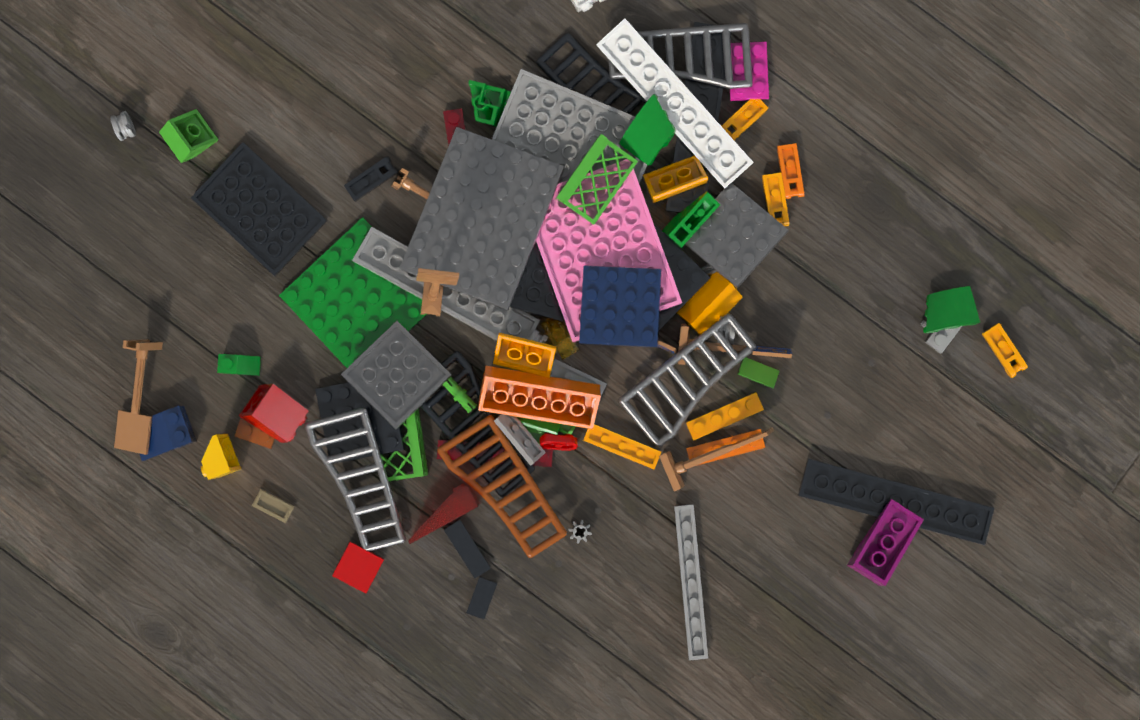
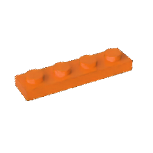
M761 429L686 448L688 458L690 460L722 446L734 444L739 440L761 432ZM761 438L701 464L765 448L764 440Z

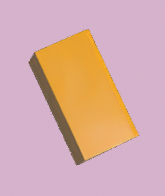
M696 156L643 175L653 203L703 185L708 181V176Z
M715 272L710 276L709 281L677 314L701 335L715 324L720 317H724L743 297L731 282L718 272Z
M499 332L493 364L549 378L557 347Z

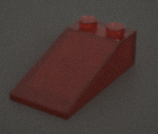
M463 483L452 489L454 493L442 503L408 540L409 544L477 508L480 503L471 486H465Z

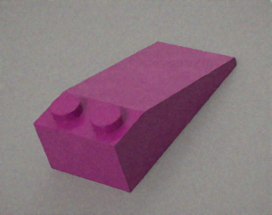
M890 499L855 550L847 566L877 585L886 586L924 519Z

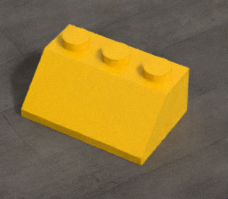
M213 435L201 461L203 465L201 466L202 474L208 480L220 478L241 470L229 435Z

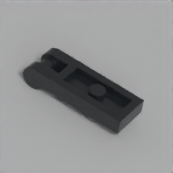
M387 156L345 184L344 187L356 202L397 175L399 171L396 167H393L391 159ZM383 167L387 170L385 174L380 172V169Z

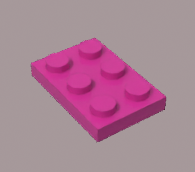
M750 42L753 85L749 88L730 89V101L769 99L767 42ZM731 43L733 81L745 80L742 43Z

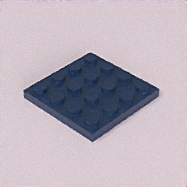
M583 266L579 343L658 348L662 270Z

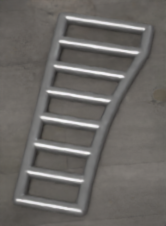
M747 23L638 32L643 39H646L647 44L653 50V38L665 37L666 65L680 79L704 82L728 89L749 88L753 85L749 26ZM741 31L745 80L733 81L730 32ZM711 33H722L725 80L715 78L713 75ZM703 34L706 75L694 73L691 35ZM673 36H684L686 71L674 69ZM609 60L610 78H625Z
M728 313L621 396L619 403L655 447L660 448L678 433L687 417L709 389L734 366L751 354L753 350H756V344L735 318ZM727 323L730 324L747 346L739 353L735 351L719 331ZM712 335L732 358L724 366L704 343ZM697 347L717 370L710 379H708L689 355ZM681 359L685 361L703 383V386L697 393L693 391L674 367ZM666 371L670 373L691 399L685 409H683L658 378ZM650 383L655 385L678 413L679 418L674 425L669 422L643 390ZM636 394L668 431L662 437L658 438L628 402Z
M361 407L307 422L305 429L310 445L340 489L353 519L362 548L370 552L404 543L406 536L367 409ZM361 416L364 427L321 439L316 438L314 428ZM365 434L369 442L368 446L327 456L321 446ZM372 453L375 464L339 473L333 465L335 462ZM378 471L381 482L348 490L343 480ZM383 489L386 500L356 508L352 497ZM389 507L392 518L363 526L359 515ZM390 526L395 527L396 537L368 543L366 533Z

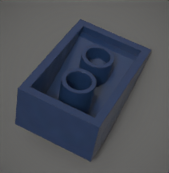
M177 406L152 416L149 450L147 455L140 454L142 461L197 442L184 406Z

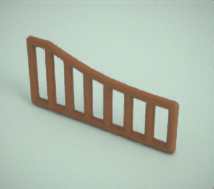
M488 415L438 447L437 451L448 469L471 486L496 511L514 535L527 557L532 558L565 537L567 531L505 434L494 422V417ZM488 424L495 433L493 436L452 461L447 453L449 449ZM498 441L501 442L505 449L504 452L469 474H466L459 468L460 465ZM509 457L516 466L485 487H482L474 480ZM518 474H521L526 484L499 501H496L489 494ZM531 490L536 500L509 517L502 507ZM541 506L547 516L520 532L515 522ZM552 522L557 533L531 549L526 538Z

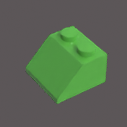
M197 109L168 120L159 131L181 163L195 158L218 141V138Z

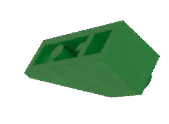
M705 192L678 213L665 226L662 232L682 248L720 204L708 192Z

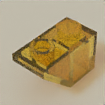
M547 319L540 323L552 344L557 347L556 350L562 360L579 351L562 322Z

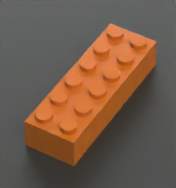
M485 366L478 410L593 429L601 397L600 385L551 376L548 378L527 372Z

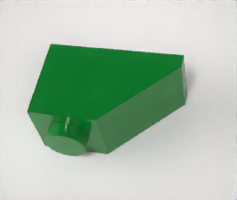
M218 354L217 373L260 376L261 357Z

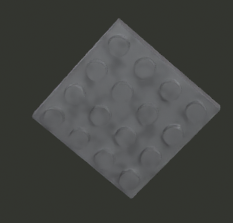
M730 183L715 198L720 206L685 245L738 289L789 231L738 187Z
M398 321L341 374L395 429L406 421L451 377V374Z

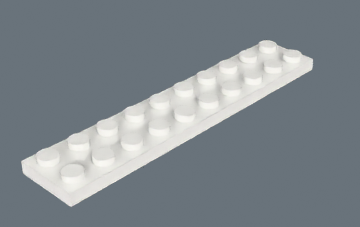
M623 19L596 44L646 101L653 94L658 96V102L662 109L666 111L669 121L673 123L676 129L675 134L724 189L754 163L626 19Z

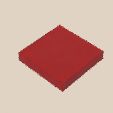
M350 541L332 576L366 594L384 558Z

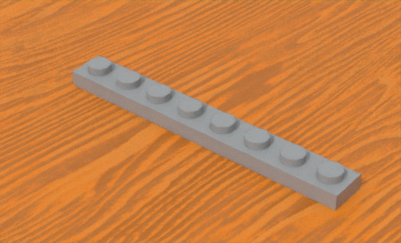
M694 505L674 506L689 660L708 659Z

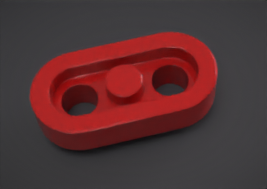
M544 433L540 437V446L543 449L571 451L578 447V441L572 434L554 435Z

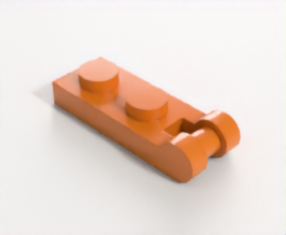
M797 144L777 146L785 198L791 199L793 196H798V198L804 197ZM796 183V188L790 189L789 184Z

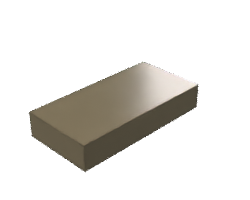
M262 488L252 504L253 507L284 523H287L295 508V505Z

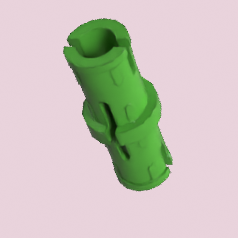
M452 377L448 379V382L445 381L443 383V386L454 396L453 399L458 401L467 413L472 411L471 407L474 409L477 406L466 394L467 391L462 389Z

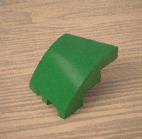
M469 80L468 84L472 94L471 100L474 106L475 121L497 128L511 91Z
M653 94L645 103L619 142L622 147L648 166L652 165L659 151L668 146L676 132L673 123L668 119V114L658 102L656 94Z
M970 286L953 288L927 295V309L925 310L927 322L923 328L924 333H933L980 323Z

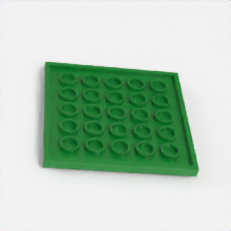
M363 217L279 295L346 368L396 321L409 332L427 315L421 314L422 299L352 261L372 227Z

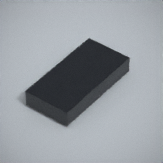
M479 577L466 612L467 614L485 619L497 582Z

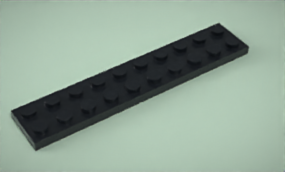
M694 22V27L713 26V24ZM711 33L713 75L715 78L724 80L725 67L722 33ZM703 34L692 35L694 73L706 75ZM685 79V86L718 122L723 87ZM678 136L673 163L695 156ZM702 163L701 165L708 176L707 183L668 197L666 211L680 213L702 194L708 192L710 172Z
M807 459L798 496L876 517H879L890 499L924 519L919 528L982 545L986 544L995 509Z

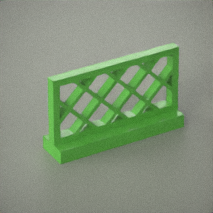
M600 134L555 199L594 225L638 161L609 141L603 134ZM607 145L614 149L615 157L604 159L603 150ZM626 158L632 164L628 169L620 170L618 159ZM616 160L617 171L607 172L605 161ZM602 162L604 173L593 175L592 166L594 163ZM618 173V184L609 186L607 175ZM605 176L606 187L596 188L594 177ZM591 178L593 189L582 191V180ZM607 189V200L598 202L596 191ZM594 191L595 203L585 204L583 193ZM580 194L582 205L574 206L568 201L572 195ZM596 205L597 214L593 219L586 214V206Z
M419 408L406 422L402 423L407 427L408 431L403 438L404 443L410 446V453L407 457L400 451L393 452L389 459L380 454L382 461L386 462L384 468L389 464L397 470L392 477H388V481L428 475ZM396 453L405 459L399 468L391 462ZM406 462L413 466L414 474H406L401 470Z

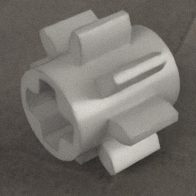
M581 520L580 524L573 521L574 528H568L570 532H573L570 539L575 537L577 544H579L581 539L587 542L586 536L592 535L591 532L587 531L590 524L585 526L583 525V520ZM577 527H579L580 529H585L583 531V536H581L580 534H575L577 532Z

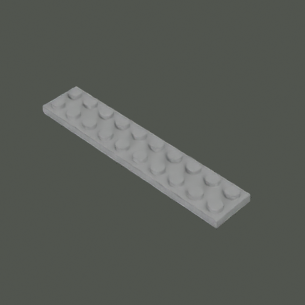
M371 227L352 261L422 299L424 282L416 281L417 276L400 270L408 247ZM443 286L441 310L496 341L498 340L499 332L529 340L540 321L524 311L513 308L506 310Z

